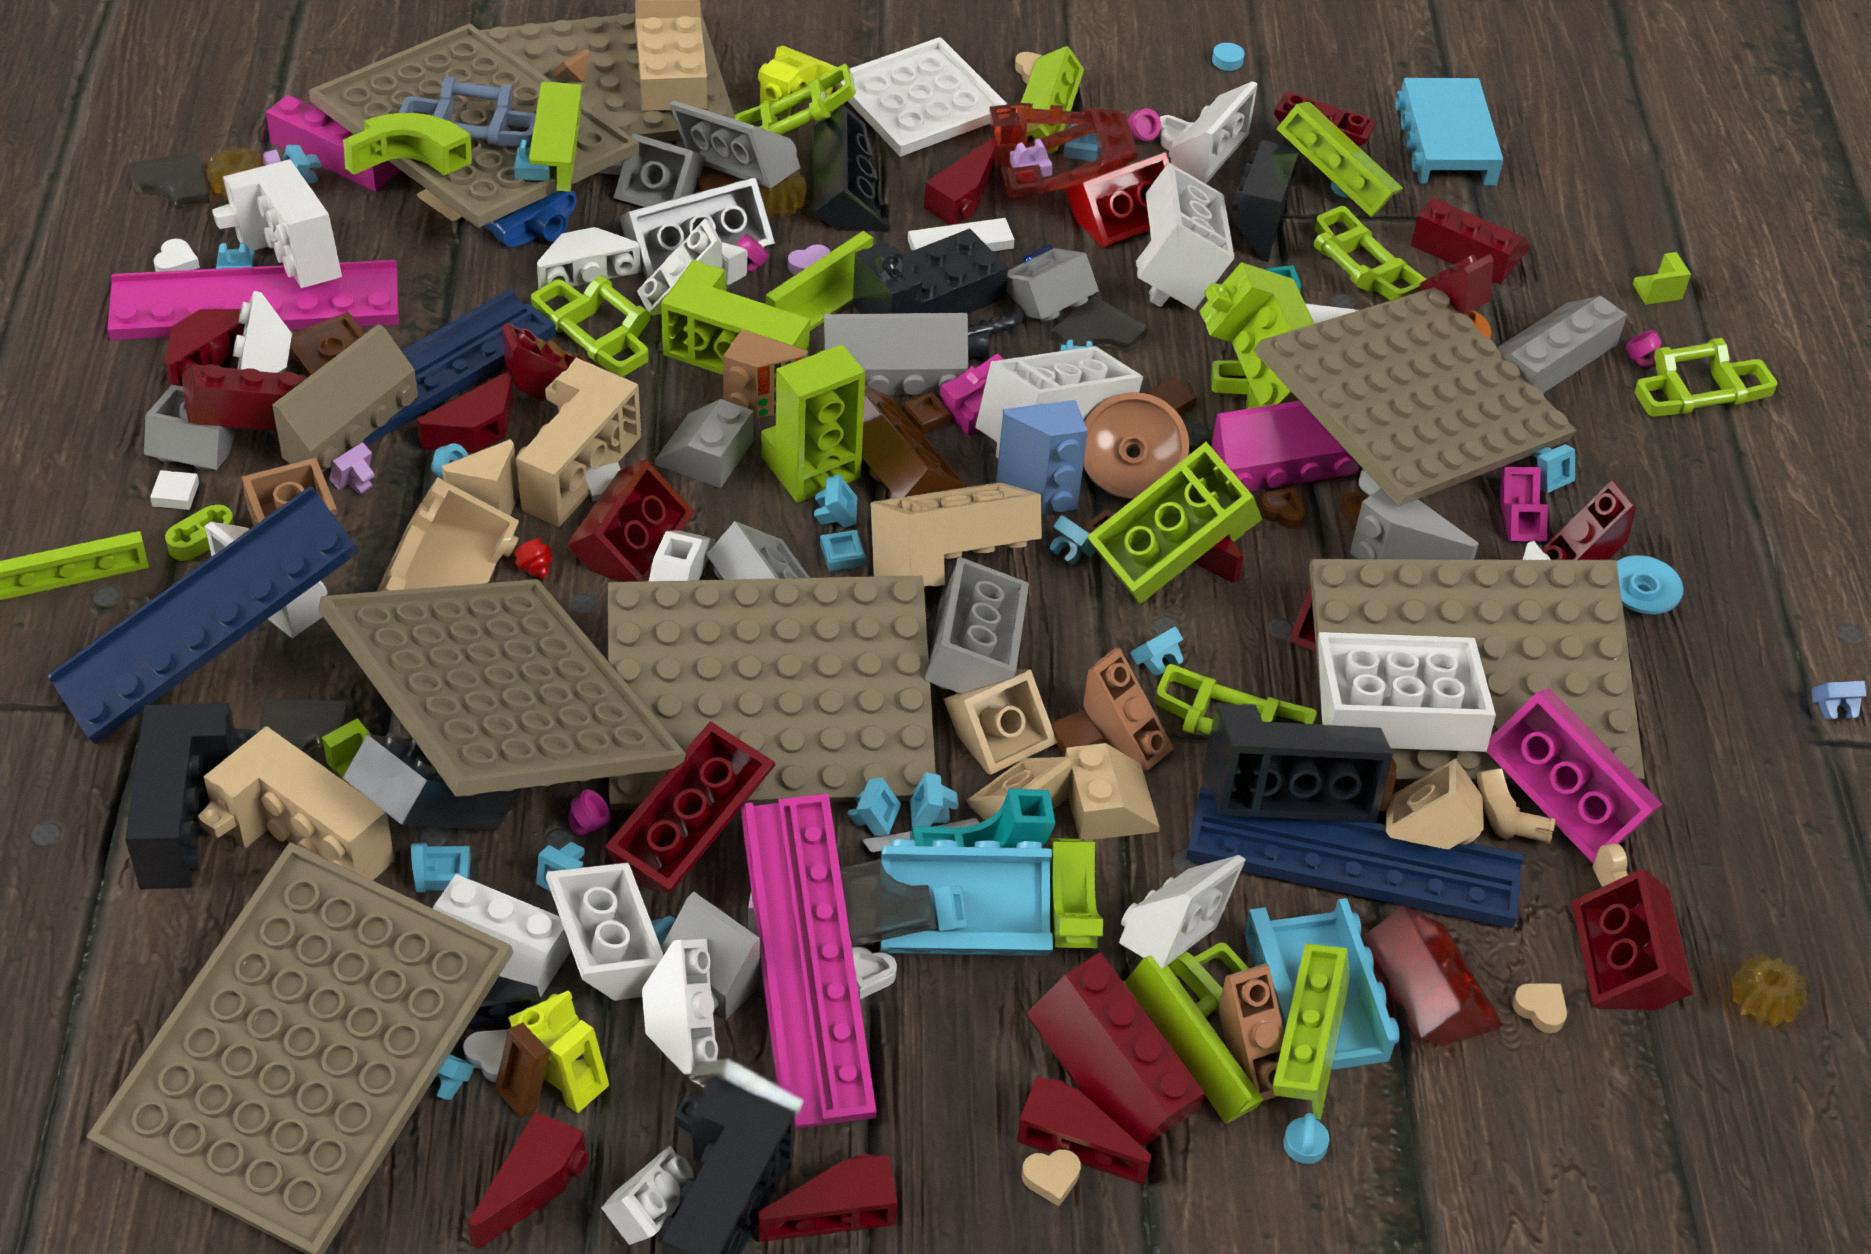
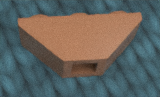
M1113 649L1088 669L1083 706L1091 721L1106 743L1141 763L1143 771L1151 769L1170 753L1174 747L1121 649Z
M1265 963L1226 976L1218 1008L1226 1047L1264 1099L1263 1101L1277 1097L1274 1095L1273 1083L1284 1038V1029L1270 967Z

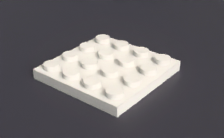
M941 37L850 68L854 78L856 94L848 102L900 157L1009 117L1010 106ZM845 80L834 85V87L839 90L844 86Z

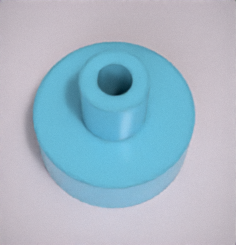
M453 443L440 447L434 454L431 470L443 480V465L469 455L459 444Z

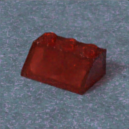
M1401 906L1364 935L1372 949L1374 964L1387 975L1391 982L1388 985L1389 991L1394 999L1405 1007L1410 1016L1407 1020L1408 1025L1419 1039L1446 1046L1495 1031L1503 1026L1444 924L1405 906Z

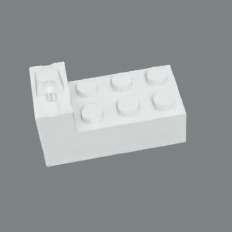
M291 159L223 176L229 204L212 209L215 223L219 229L235 227L239 242L247 244L249 249L257 250L268 246L270 249L274 248L279 263L283 262L288 277L294 276L301 288L342 277L329 214Z
M1168 162L1146 192L1151 242L1136 260V266L1138 267L1137 276L1139 279L1152 285L1149 290L1150 302L1161 307L1171 296L1195 310L1206 296L1204 291L1211 283H1216L1234 259L1224 194Z
M1096 346L991 361L975 427L997 442L996 457L998 458L1003 409L1076 400L1085 422L1092 410L1104 400L1122 393L1139 392L1143 376Z

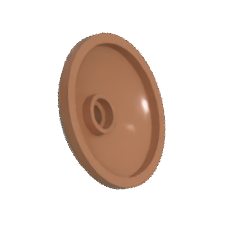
M1128 392L1112 396L1096 406L1085 420L1088 433L1083 468L1097 487L1117 498L1133 500L1188 456L1189 438L1183 420L1174 408L1153 395ZM1129 448H1136L1140 454L1138 457L1131 458L1127 455L1126 451Z

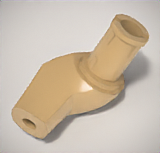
M1502 768L1476 773L1478 790L1483 798V809L1491 828L1497 836L1509 840V838L1513 839V836L1517 835L1544 841L1548 844L1551 843L1556 818L1520 812V807H1516V802L1509 793Z

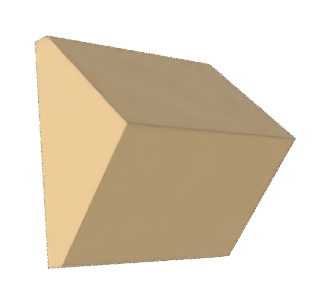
M511 439L442 466L443 481L511 515L519 497L515 449Z
M1069 757L1024 758L966 801L974 812L984 820H987L1000 810L1009 788L1049 790L1052 808L1054 809L1067 799L1072 763Z

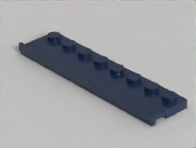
M509 289L402 350V353L415 369L418 397L362 442L365 446L371 444L504 366L505 354L502 327L506 323L519 329L526 328L543 341H547L556 335V324L529 303L524 305L515 297V292Z
M308 487L48 674V678L59 692L88 739L96 744L142 711L144 705H150L361 551L314 488Z
M1200 788L1186 860L1207 864L1240 855L1246 859L1241 869L1243 872L1508 928H1514L1518 913L1523 853L1475 843L1457 844L1448 850L1390 838L1386 832V825L1374 822L1221 816L1217 813L1209 788Z

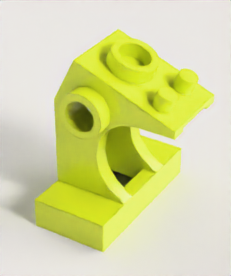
M786 46L777 47L775 58L768 64H763L758 73L760 105L767 101L773 103L809 86L810 81L822 77L837 67ZM833 87L826 90L827 97L832 94ZM791 109L778 114L777 117L781 119L789 117Z
M566 991L559 995L552 994L548 1000L508 1017L511 1027L523 1022L550 1050L544 1079L562 1091L567 1107L579 1113L609 1086L594 1028L582 1020L579 1021L573 1006L571 992ZM581 1054H583L584 1059L576 1060Z

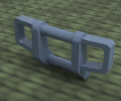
M445 76L442 83L440 100L407 96L399 110V113L421 112L433 114V116L450 121L455 95L498 101L497 109L489 127L452 122L471 134V139L488 141L489 145L520 146L522 140H527V147H530L536 117L535 113L511 110L513 100V86L502 84L500 88L457 82L456 78ZM508 125L529 128L525 132L506 131Z

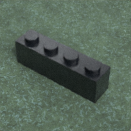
M842 104L830 113L831 117L818 122L814 126V213L819 220L827 222L837 231L885 232L889 229L887 218H881L879 209L884 206L882 195L875 193L873 185L878 180L876 170L868 160L872 157V151L866 125Z
M1266 140L1261 141L1258 151L1252 150L1244 176L1240 180L1239 189L1235 193L1232 210L1238 211L1235 223L1261 260L1269 262L1278 226L1281 223L1285 204L1287 203L1295 176L1300 151L1294 146Z

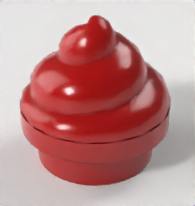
M541 539L530 540L514 551L516 557L515 565L521 573L546 579V576L549 574L548 566L552 562V551L549 545L542 543Z

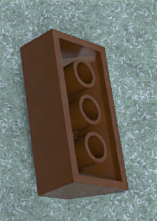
M865 385L862 461L871 467L868 470L869 474L877 482L886 485L890 490L887 493L890 499L969 487L892 397Z

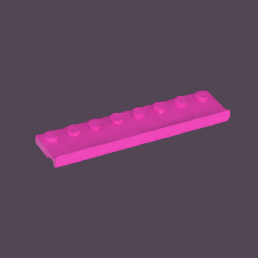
M397 261L339 262L341 278L304 288L299 286L294 276L288 277L284 265L112 274L108 318L110 340L170 337L171 326L200 309H241L243 302L249 303L254 291L261 292L290 331L302 330L347 312L351 314L360 327L376 326L378 324L382 326L399 325Z
M829 793L778 799V803L753 806V802L745 803V807L741 808V818L756 932L760 938V962L779 1104L795 1110V1129L876 1118V1105Z

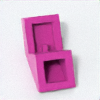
M1501 467L1500 506L1509 541H1547L1548 505L1540 504L1541 467Z

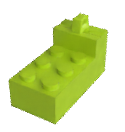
M692 260L661 302L664 356L723 375V355L740 331L744 329L806 350L809 357L810 318L725 291L727 288V278L725 277L724 269Z
M1241 262L1223 284L1211 283L1204 291L1208 301L1199 312L1206 323L1210 336L1232 343L1260 407L1300 401L1254 350L1260 340L1315 323L1294 279Z
M843 344L776 369V425L761 431V457L797 503L814 497L815 494L826 489V479L840 474L846 483L861 478L865 370Z
M1205 442L1090 533L1087 538L1096 552L1137 602L1141 604L1223 538L1228 536L1235 542L1247 530L1259 523L1262 517L1253 495L1211 446Z

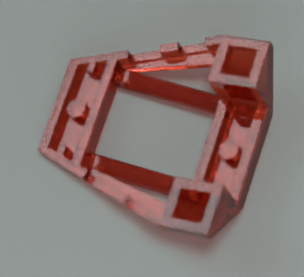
M1013 103L989 107L992 137L997 140L996 162L1007 200L1039 196L1050 191L1066 189L1123 168L1138 158V151L1124 110L1084 107V112L1063 111V106L1050 105V110L1033 109V103ZM1027 123L1077 124L1041 138L1040 140L1046 150L1094 132L1102 156L1095 161L1045 180L1043 179L1039 164L1014 168L1010 164V152L1015 151L1019 143H1023L1025 148L1035 146V141L1027 144Z

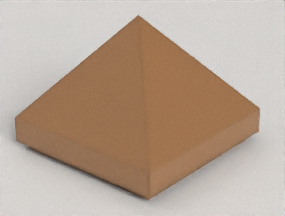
M583 49L562 62L552 71V77L583 82L590 51Z

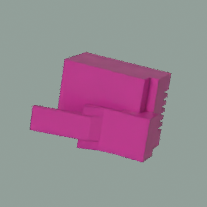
M998 353L976 369L971 366L959 377L941 385L940 396L943 398V404L952 413V420L955 423L957 422V425H960L959 427L967 435L979 431L975 426L991 361L1004 360Z

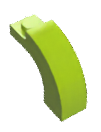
M394 113L373 117L363 121L364 131L343 139L345 169L353 175L382 162L400 158L425 162L444 176L472 164L471 134L448 120L426 114Z
M1050 838L1049 849H1052V858L1050 860V919L1054 946L1058 948H1098V936H1103V918L1097 912L1095 900V842L1092 839Z

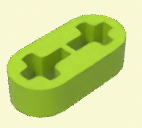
M211 505L169 528L165 534V540L170 556L176 560L185 561L196 558L210 550L205 525L210 522L235 526L231 510L224 505Z

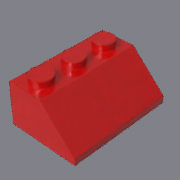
M1166 152L1065 188L1075 220L1101 248L1150 230L1146 192L1168 164L1169 160Z

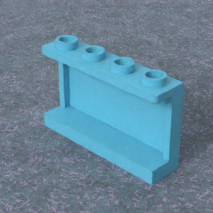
M1404 78L1402 90L1396 93L1395 104L1396 109L1401 111V129L1406 130V147L1408 151L1412 152V170L1417 172L1420 184H1427L1431 170H1480L1484 185H1497L1503 157L1479 78Z
M909 839L891 840L890 846H882L880 952L887 954L1049 956L1053 950V933H1050V860L1052 858V849L1042 848V843L1032 841L1017 843V848H1000V843L997 841L975 842V847H958V842L953 840L933 841L932 846H916V841ZM961 886L968 928L939 931L938 920L919 921L917 905L935 902L934 888Z
M1347 898L1338 899L1335 910L1331 913L1272 921L1269 919L1266 907L1250 909L1244 936L1254 967L1265 963L1270 967L1284 1034L1305 943L1348 948L1350 983L1331 1070L1389 1062L1394 1045L1399 1041L1398 1025L1393 1017L1389 1018L1385 1006L1386 993L1382 982L1376 981L1373 973L1372 952L1368 946L1364 947L1360 936L1361 923L1359 916L1356 912L1351 911Z

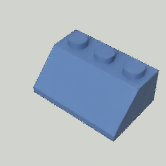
M1076 400L1003 409L996 483L1001 482L1041 494V514L1078 509L1088 430Z

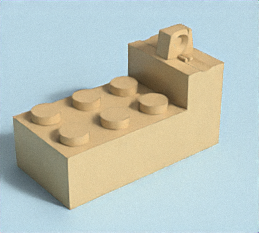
M634 0L642 111L671 110L669 103L674 100L700 109H707V73L700 0Z
M576 358L569 368L556 377L545 389L546 399L558 406L559 413L549 424H545L540 429L533 441L527 447H523L516 457L519 481L518 490L522 511L557 527H560L590 494L589 486L585 479L586 470L619 462L641 438L638 384L579 358Z
M1001 482L871 502L874 576L923 575L924 587L929 585H945L944 558L962 557V551L969 550L975 553L994 552L995 546L999 545L1020 548L1027 546V541L1042 539L1041 494Z
M267 726L204 776L210 803L198 815L200 826L216 838L223 834L230 835L235 839L236 843L246 849L269 829L271 834L279 841L287 840L370 880H374L395 862L387 813L365 795Z

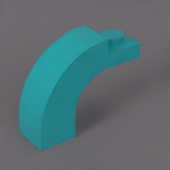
M1009 788L1002 807L991 818L966 827L913 826L910 840L916 841V846H932L933 841L953 840L958 842V847H975V842L997 841L1000 843V848H1017V843L1032 841L1042 843L1043 847L1056 824L1049 790Z

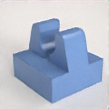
M1865 681L1829 682L1811 688L1813 704L1819 703L1823 717L1827 721L1838 718L1837 707L1839 704L1845 710L1846 720L1858 717L1861 698L1866 696Z

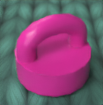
M1152 109L1136 110L1130 115L1126 134L1141 142L1153 140L1159 135L1161 130L1160 117Z
M744 234L736 242V246L747 250L748 258L752 260L750 264H747V272L755 271L769 259V253L749 234Z
M1648 330L1629 340L1625 345V350L1631 359L1636 360L1639 366L1649 368L1655 364L1654 354L1657 348H1661L1660 344L1662 341L1655 330ZM1652 352V355L1648 359L1644 358V355Z
M586 789L572 798L568 815L569 825L575 834L583 836L588 832H596L609 823L610 811L608 805L598 793Z

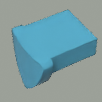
M427 843L411 844L412 870L416 893H426L428 890H445L456 874L469 879L470 846L428 847Z

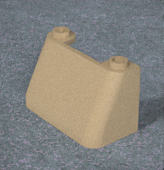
M437 477L412 516L377 592L488 583L501 556L503 555L508 558L519 538L513 534L519 520Z

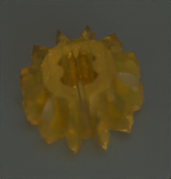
M234 145L232 149L221 148L220 154L215 153L211 155V161L207 164V175L216 194H223L224 198L228 199L223 176L265 165L259 152L251 151L249 146L238 149Z
M799 169L772 188L758 184L768 217L773 214H779L783 217L786 212L795 214L797 208L803 207L806 182L805 177L800 175Z
M1765 953L1758 957L1757 960L1749 957L1747 961L1743 962L1740 970L1736 972L1732 980V988L1734 989L1732 1002L1742 1005V1015L1753 1014L1756 1016L1757 1025L1766 1019L1775 1028L1782 1021L1790 1023L1794 1020L1800 1009L1805 1005L1808 994L1805 991L1807 978L1796 975L1797 965L1786 966L1783 964L1782 955L1774 961Z

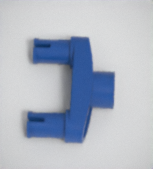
M572 190L571 192L557 191L517 210L510 216H503L482 227L494 233L496 239L509 247H517L539 237L554 242L566 231V218L571 215L576 207V193Z

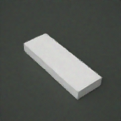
M1006 218L908 231V242L912 251L969 228L992 252L1014 249L1015 239Z

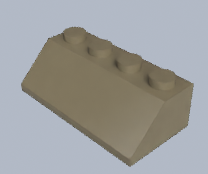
M376 325L272 405L281 455L284 460L293 464L316 458L323 472L327 468L332 467L333 460L362 443L366 437L379 427L385 425L391 417L405 406H409L418 397L415 369L382 325Z

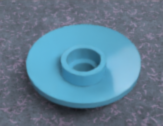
M1640 555L1624 557L1617 561L1623 606L1639 613L1661 614L1672 610L1678 605L1683 595V584L1679 575L1669 565L1658 559Z

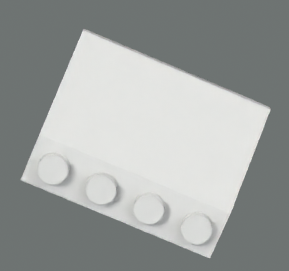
M1319 632L1318 651L1323 725L1381 728L1390 748L1487 752L1496 714L1475 638Z

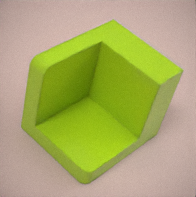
M1677 252L1666 253L1663 256L1658 274L1635 277L1633 286L1645 305L1683 299L1691 273Z
M358 718L322 737L327 764L346 783L348 782L343 779V776L367 734L371 735Z

